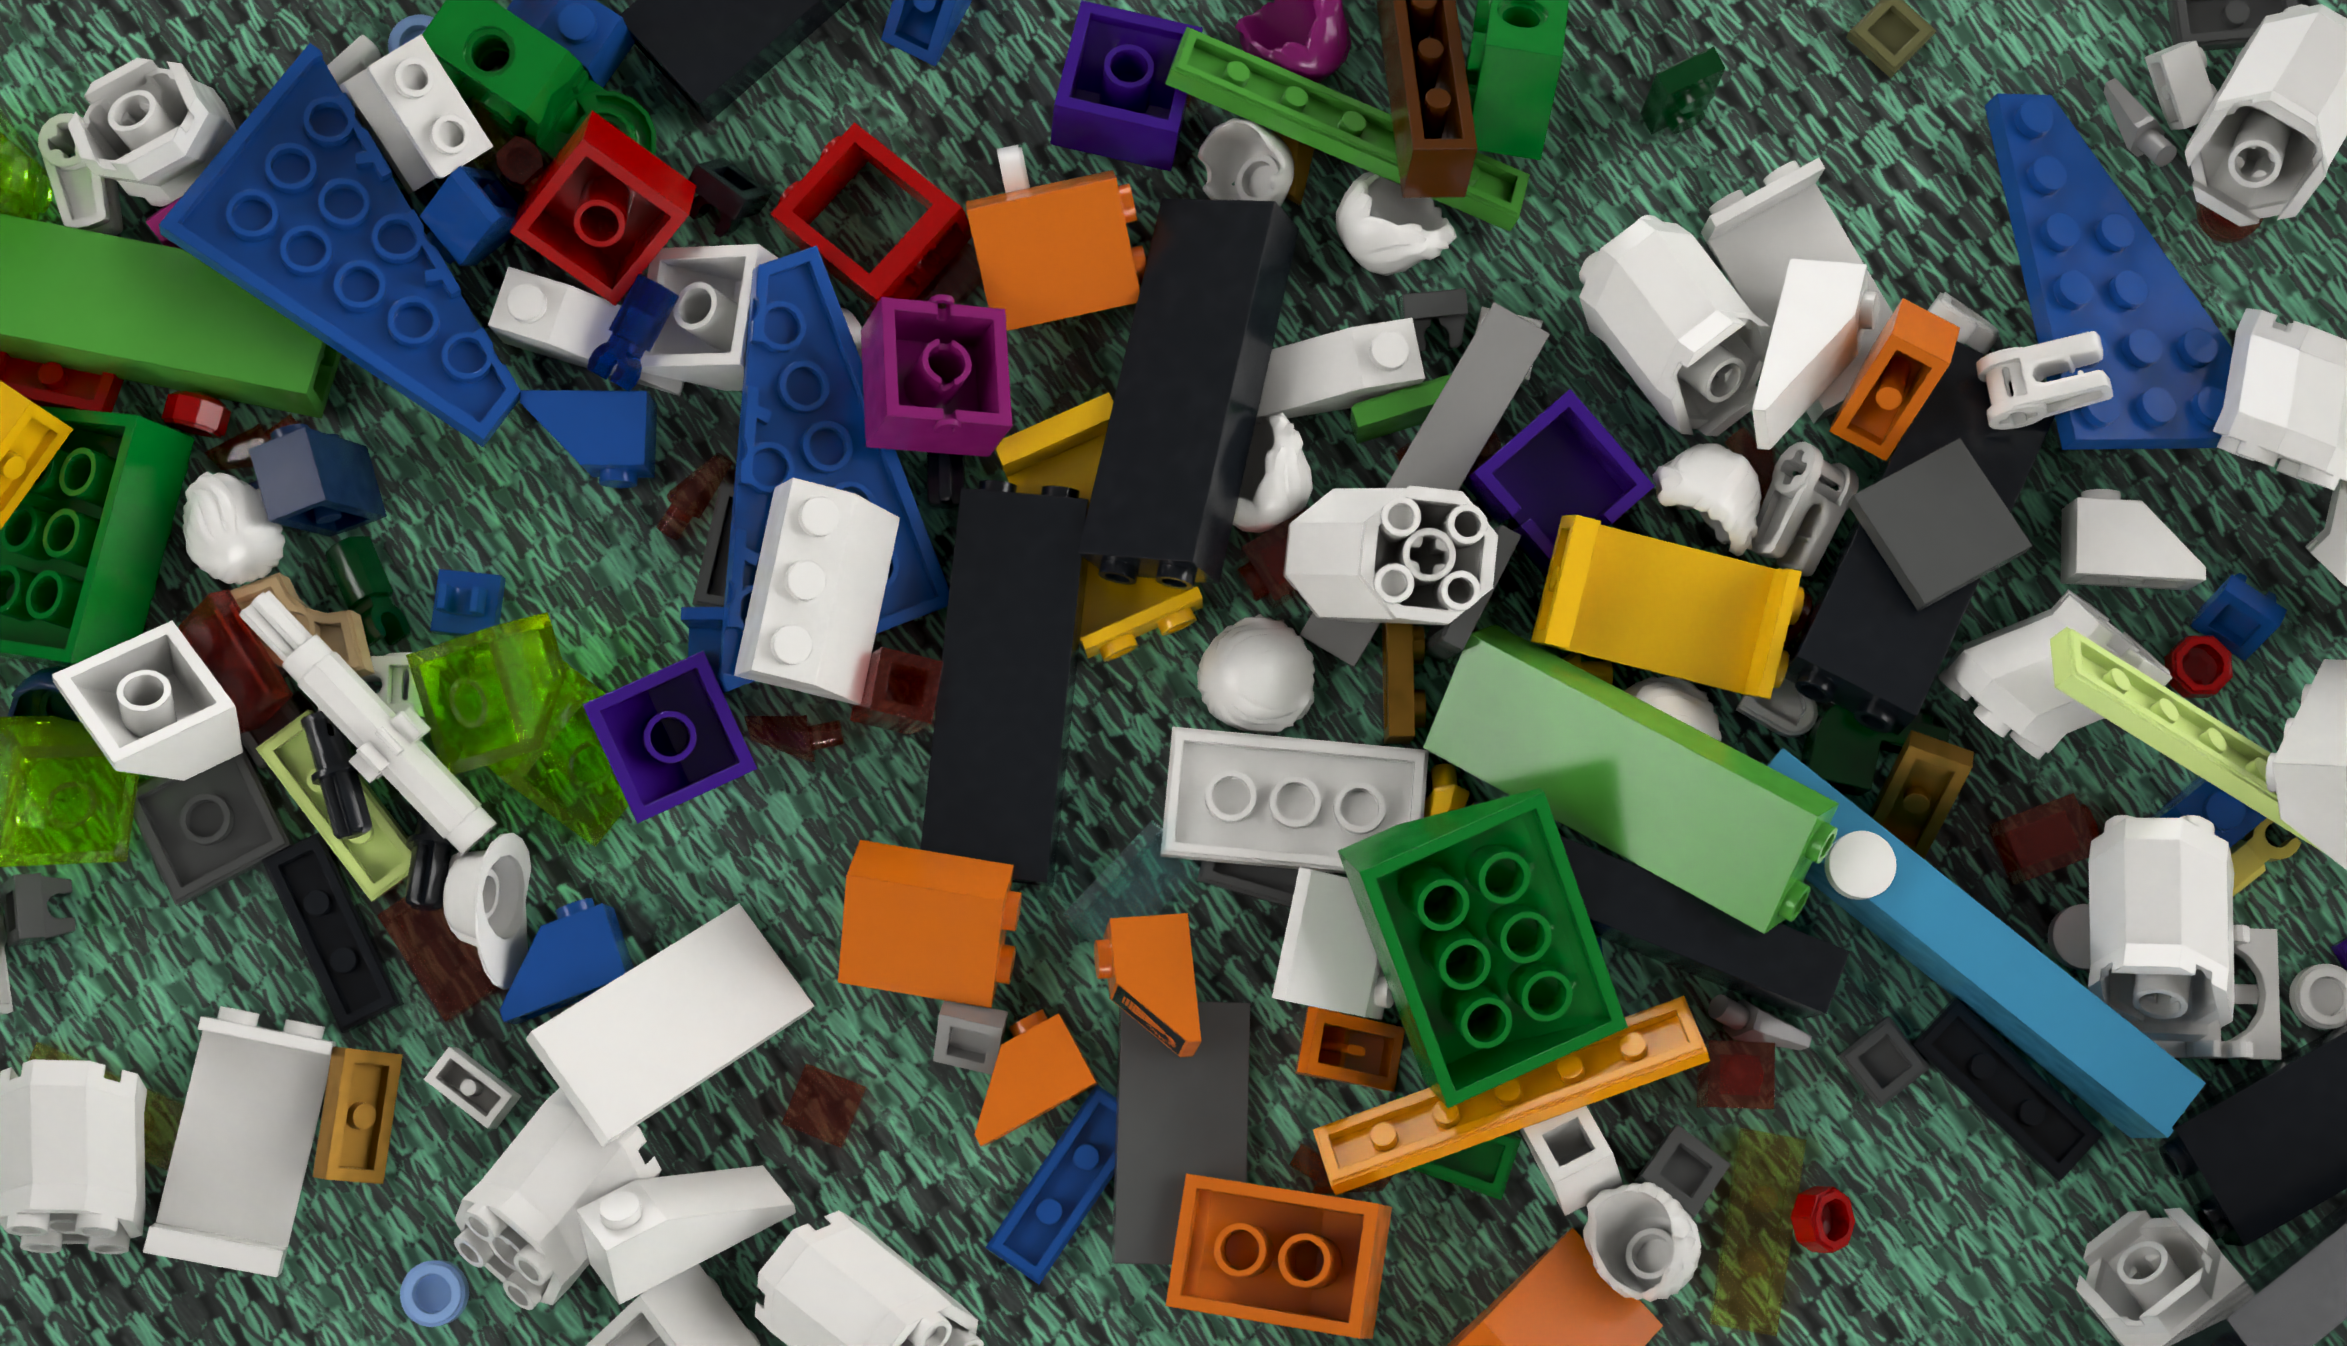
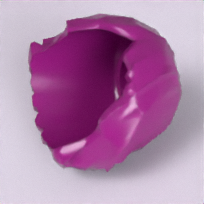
M1274 0V2L1266 3L1252 15L1242 17L1235 26V29L1240 33V44L1243 51L1317 83H1321L1341 67L1348 57L1352 44L1349 24L1343 12L1342 0Z

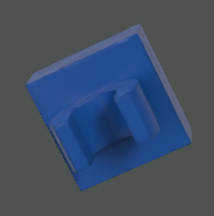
M439 569L430 631L439 635L497 640L506 579L502 575Z
M2238 573L2235 576L2232 574L2201 606L2190 626L2205 636H2214L2232 654L2245 662L2281 625L2287 609L2276 603L2275 594L2268 591L2263 595L2245 583L2246 575Z

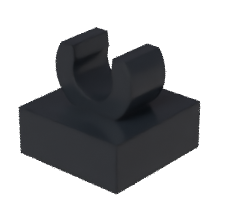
M725 158L696 164L688 180L696 185L695 193L698 195L693 199L689 216L693 219L701 218L709 211L711 205L715 206L720 211L721 220L714 234L719 238L727 236L739 228L741 219L759 214L767 204L772 192Z

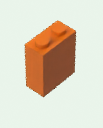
M1113 170L966 201L967 215L987 305L989 308L1005 309L1007 331L1137 303L1140 292L1139 284H1142L1147 262L1143 246L1131 247L1126 223L1137 221L1130 183L1118 186Z
M859 840L846 875L838 983L992 1008L998 983L1010 984L1015 962L1016 946L1005 944L1006 931H1016L1022 903V893L1011 891L1014 865Z

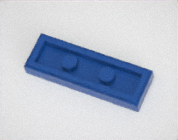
M1097 1084L985 1247L1038 1285H1040L1114 1175L1117 1098Z

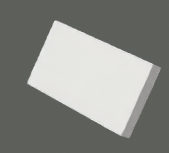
M1172 727L1160 857L1298 870L1299 867L1320 872L1346 874L1338 850L1395 825L1424 818L1429 751Z
M738 903L535 1028L529 1033L526 1041L601 1146L605 1147L805 1016L814 1005L743 907Z

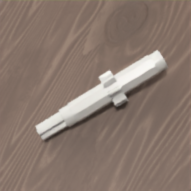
M270 591L262 592L254 598L249 606L241 611L239 616L283 661L281 666L298 683L297 686L358 748L356 750L357 753L348 762L369 783H372L376 778L379 779L384 776L424 819L462 855L467 853L497 825L496 821L481 807L482 804L422 742V737L431 728L411 707L407 708L404 712L401 710L396 715L336 651L333 652L317 634L312 636Z

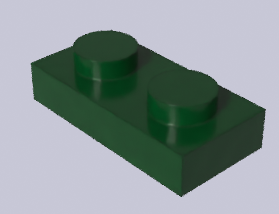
M1714 46L1656 73L1640 113L1651 135L1669 127L1672 134H1677L1693 127L1704 119L1705 113L1703 110L1707 109L1711 99L1714 98V92L1726 69Z

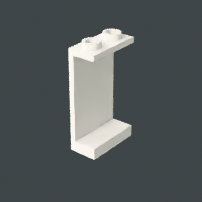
M1820 158L1802 167H1799L1796 161H1791L1777 168L1764 178L1765 187L1748 196H1745L1742 190H1737L1723 197L1709 208L1712 215L1709 216L1701 231L1703 238L1732 287L1752 313L1770 326L1771 332L1790 259L1864 264L1816 185L1825 169ZM1869 272V291L1879 292V311L1876 327L1874 330H1864L1859 355L1806 411L1813 424L1839 411L1871 347L1893 314Z
M220 1006L217 1018L209 1016L200 1017L198 1030L203 1031L156 1223L149 1226L143 1253L278 1277L282 1273L326 1090L333 1046L336 1047L337 1043L322 1039L325 1030L324 1026L286 1019L283 1031L257 1026L260 1015L258 1013Z

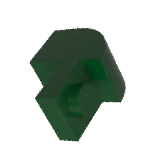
M1834 704L1817 718L1815 724L1809 730L1801 762L1837 791L1861 796L1872 789L1879 750L1899 754L1911 730L1948 743L1951 730L1933 726L1934 717L1919 712L1917 717L1899 735L1892 732H1876L1861 725L1854 718V713Z

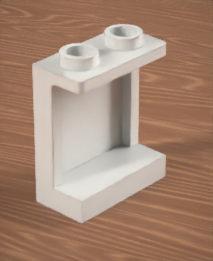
M422 34L375 61L367 69L339 85L342 93L345 92L359 119L368 130L408 194L435 178L441 179L449 175L459 166L465 165L494 147Z

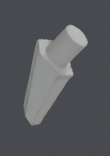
M2116 78L2106 82L2103 93L2127 149L2136 157L2145 154L2159 167L2169 164L2175 158L2177 149L2164 137L2165 132L2157 120Z
M1720 994L1710 1002L1708 1008L1709 1016L1724 1024L1723 1029L1735 1040L1794 1050H1803L1810 1047L1811 1035L1745 999L1736 1002Z

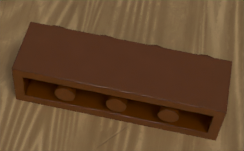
M1377 0L1402 198L1465 197L1477 153V142L1456 0Z

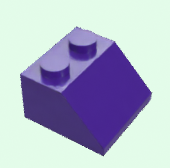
M1081 0L1054 103L1050 144L1171 172L1189 94L1168 86L1165 82L1186 28L1189 27L1201 33L1203 28Z
M704 651L582 704L637 824L757 769Z

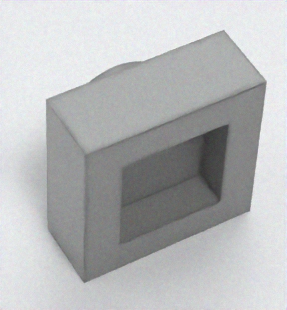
M944 1000L938 1018L933 1061L992 1075L1001 1044L1004 1043L1008 1011Z

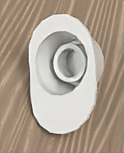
M515 833L500 834L490 843L487 850L467 852L464 855L460 852L454 854L449 862L443 894L444 915L450 930L460 941L478 948V955L484 972L493 985L503 990L511 987L528 952L526 896L531 873V861L529 851L523 839Z

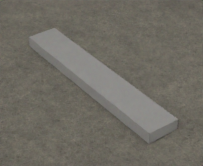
M1494 302L1386 488H1407L1411 485L1459 491L1550 334ZM1312 612L1300 636L1355 667L1381 623L1371 622L1365 624L1320 619Z

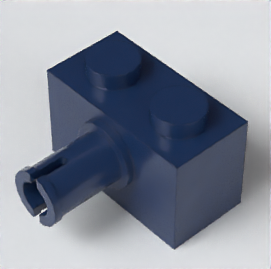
M292 424L274 430L270 434V441L249 449L257 480L248 484L255 489L260 488L269 522L331 537L387 517L367 446L342 439L338 434H326L311 429L307 424Z

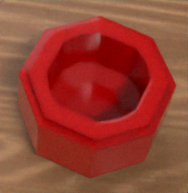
M177 391L168 394L161 418L168 426L183 432L208 438H221V436H225L231 411L221 401L205 393Z
M2187 636L2181 639L2164 656L2165 667L2172 676L2168 684L2183 698H2209L2216 695L2233 678L2232 653L2214 636Z
M1813 1186L1797 1195L1791 1214V1221L1796 1241L1814 1253H1834L1849 1244L1855 1225L1849 1197L1833 1186Z

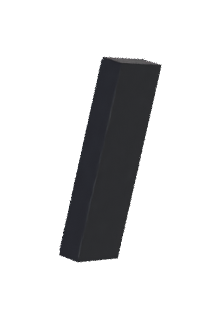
M318 832L262 860L341 1033H347L403 1005L402 998L338 861L320 833Z
M1952 998L1911 1043L1925 1061L2054 1182H2060L2103 1135L1957 998Z

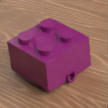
M946 294L932 296L928 301L880 298L861 329L866 447L989 457L1012 428L1005 309L955 304V299L952 296ZM946 303V308L939 309L938 304Z

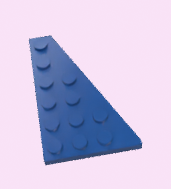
M309 43L159 223L160 233L481 447H484L520 400L521 390L506 365L502 364L493 349L491 339L484 327L481 328L462 297L461 288L438 249L429 241L424 232V225L415 210H411L392 178V171L368 130L362 127L355 115L354 106L346 93H342L325 64L321 50Z
M1997 93L1985 105V110L2038 344L2095 331L2100 336L2103 347V359L2101 361L2076 368L2074 373L2066 371L2046 377V380L2048 382L2078 375L2079 370H2082L2084 373L2103 370L2110 378L2113 390V397L2109 400L2055 415L2062 450L2217 448L2222 435L2213 432V429L2224 405L2233 352L2232 347L2053 96Z
M817 246L760 264L752 272L718 670V683L722 693L754 681L734 676L774 488L791 478L855 493L900 517L876 634L948 606L950 590L896 450L866 447L862 361Z

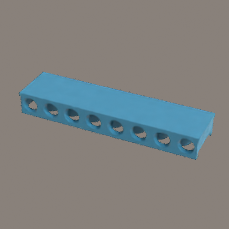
M1781 748L1771 762L1764 764L1839 803L1830 823L1838 828L1834 842L1851 832L1869 831L1885 839L1896 857V873L1892 883L1885 891L1868 899L1855 900L1839 894L1830 885L1826 877L1825 858L1819 864L1812 862L1805 879L1954 998L1960 1000L1969 1010L2128 1137L2169 1138L2174 1131L2172 1129L2173 1125L2206 1084L2203 1080L1786 749Z

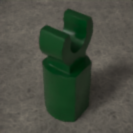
M350 536L331 546L326 551V559L348 610L355 611L361 615L368 647L374 645L384 636L388 645H395L409 635L410 626L405 615L392 604L390 599L393 590L370 536Z

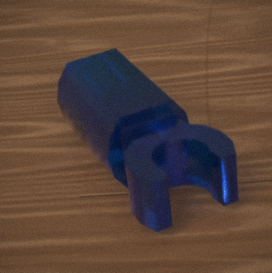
M638 274L609 328L612 334L608 342L599 345L592 352L588 360L587 369L607 380L613 367L617 364L610 381L630 391L637 384L641 376L642 365L640 359L645 351L650 353L679 296L663 285Z

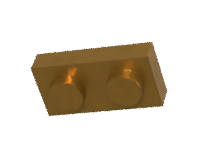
M1382 623L1384 744H1410L1415 737V728L1425 727V690L1414 689V664L1424 663L1425 637L1423 626Z
M1911 730L1869 816L1925 859L1973 767L1974 752Z
M333 1046L312 1177L325 1180L384 1184L403 1054Z

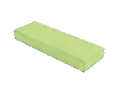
M307 710L255 749L370 901L374 902L408 877L412 851L406 845L408 836L361 774H359V779L372 821V829L370 832L353 839H337L334 836L320 785H314L311 780V775L316 772L305 730L301 725V719L314 712Z

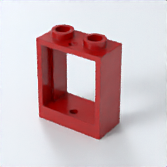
M855 122L842 136L835 137L825 146L820 160L801 181H796L785 189L778 201V206L770 213L785 236L801 250L817 246L826 270L873 309L881 297L915 300L972 238L969 219L958 203ZM867 162L871 163L928 209L870 274L810 226L813 220Z

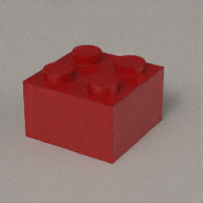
M592 110L521 200L510 233L616 306L689 216L696 185Z

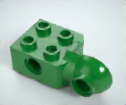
M446 0L423 32L422 36L465 103L468 104L472 97L479 101L490 112L488 119L514 138L520 139L525 132L530 142L555 158L593 110L655 155V127L649 113L634 98L617 91H607L592 81L587 71L584 70L582 63L570 51L495 1ZM506 63L501 69L494 72L490 71L494 66Z
M1477 0L1472 42L1468 49L1465 68L1478 151L1541 160L1563 58L1569 0Z

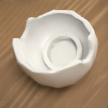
M1232 118L1215 126L1200 146L1198 158L1203 162L1207 170V183L1203 186V191L1211 200L1276 201L1281 207L1286 199L1294 178V162L1290 149L1273 130L1250 120Z

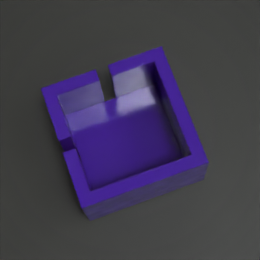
M1571 389L1555 400L1463 482L1499 525L1509 518L1513 520L1517 527L1512 531L1522 535L1517 545L1545 577L1548 574L1562 516L1580 515L1600 520V525L1609 526L1655 487Z

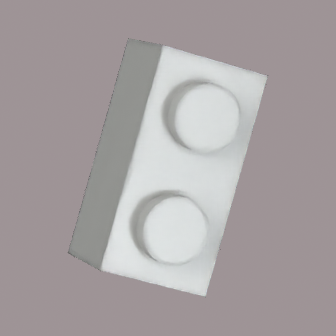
M2197 41L2178 43L2146 56L2145 60L2170 129H2187L2199 124L2218 92L2209 81L2205 69L2207 67V58L2203 49L2198 46Z
M448 1047L424 1078L427 1083L487 1129H497L521 1098L520 1094L457 1047Z

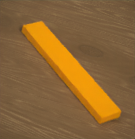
M1685 996L1626 1016L1624 1018L1628 1028L1450 1108H1447L1430 1088L1313 1129L1330 1186L1335 1196L1709 1062L1707 1048Z

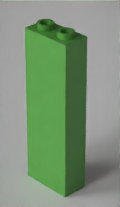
M0 214V351L7 352L12 358L42 364L56 362L63 368L98 375L107 372L116 374L119 379L179 391H197L215 398L322 419L342 354L185 250Z
M1496 624L1471 633L1459 657L1423 746L1424 749L1509 795L1541 788L1545 792L1554 820L1763 934L1785 919L1792 922L1798 916L1811 890L1809 885L1803 883L1812 862L1819 864L1825 858L1838 831V828L1830 823L1839 803Z

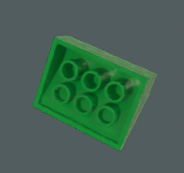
M40 406L72 427L73 431L0 530V656L51 667L61 666L67 668L143 634L151 600L155 594L156 581L167 540L172 530V521L183 480L188 470V461L194 437L139 415Z
M1541 788L1401 823L1338 850L1424 1082L1447 1108L1628 1028L1547 797Z

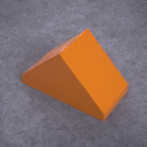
M1308 1006L1295 1074L1394 1092L1405 1029L1404 1027Z

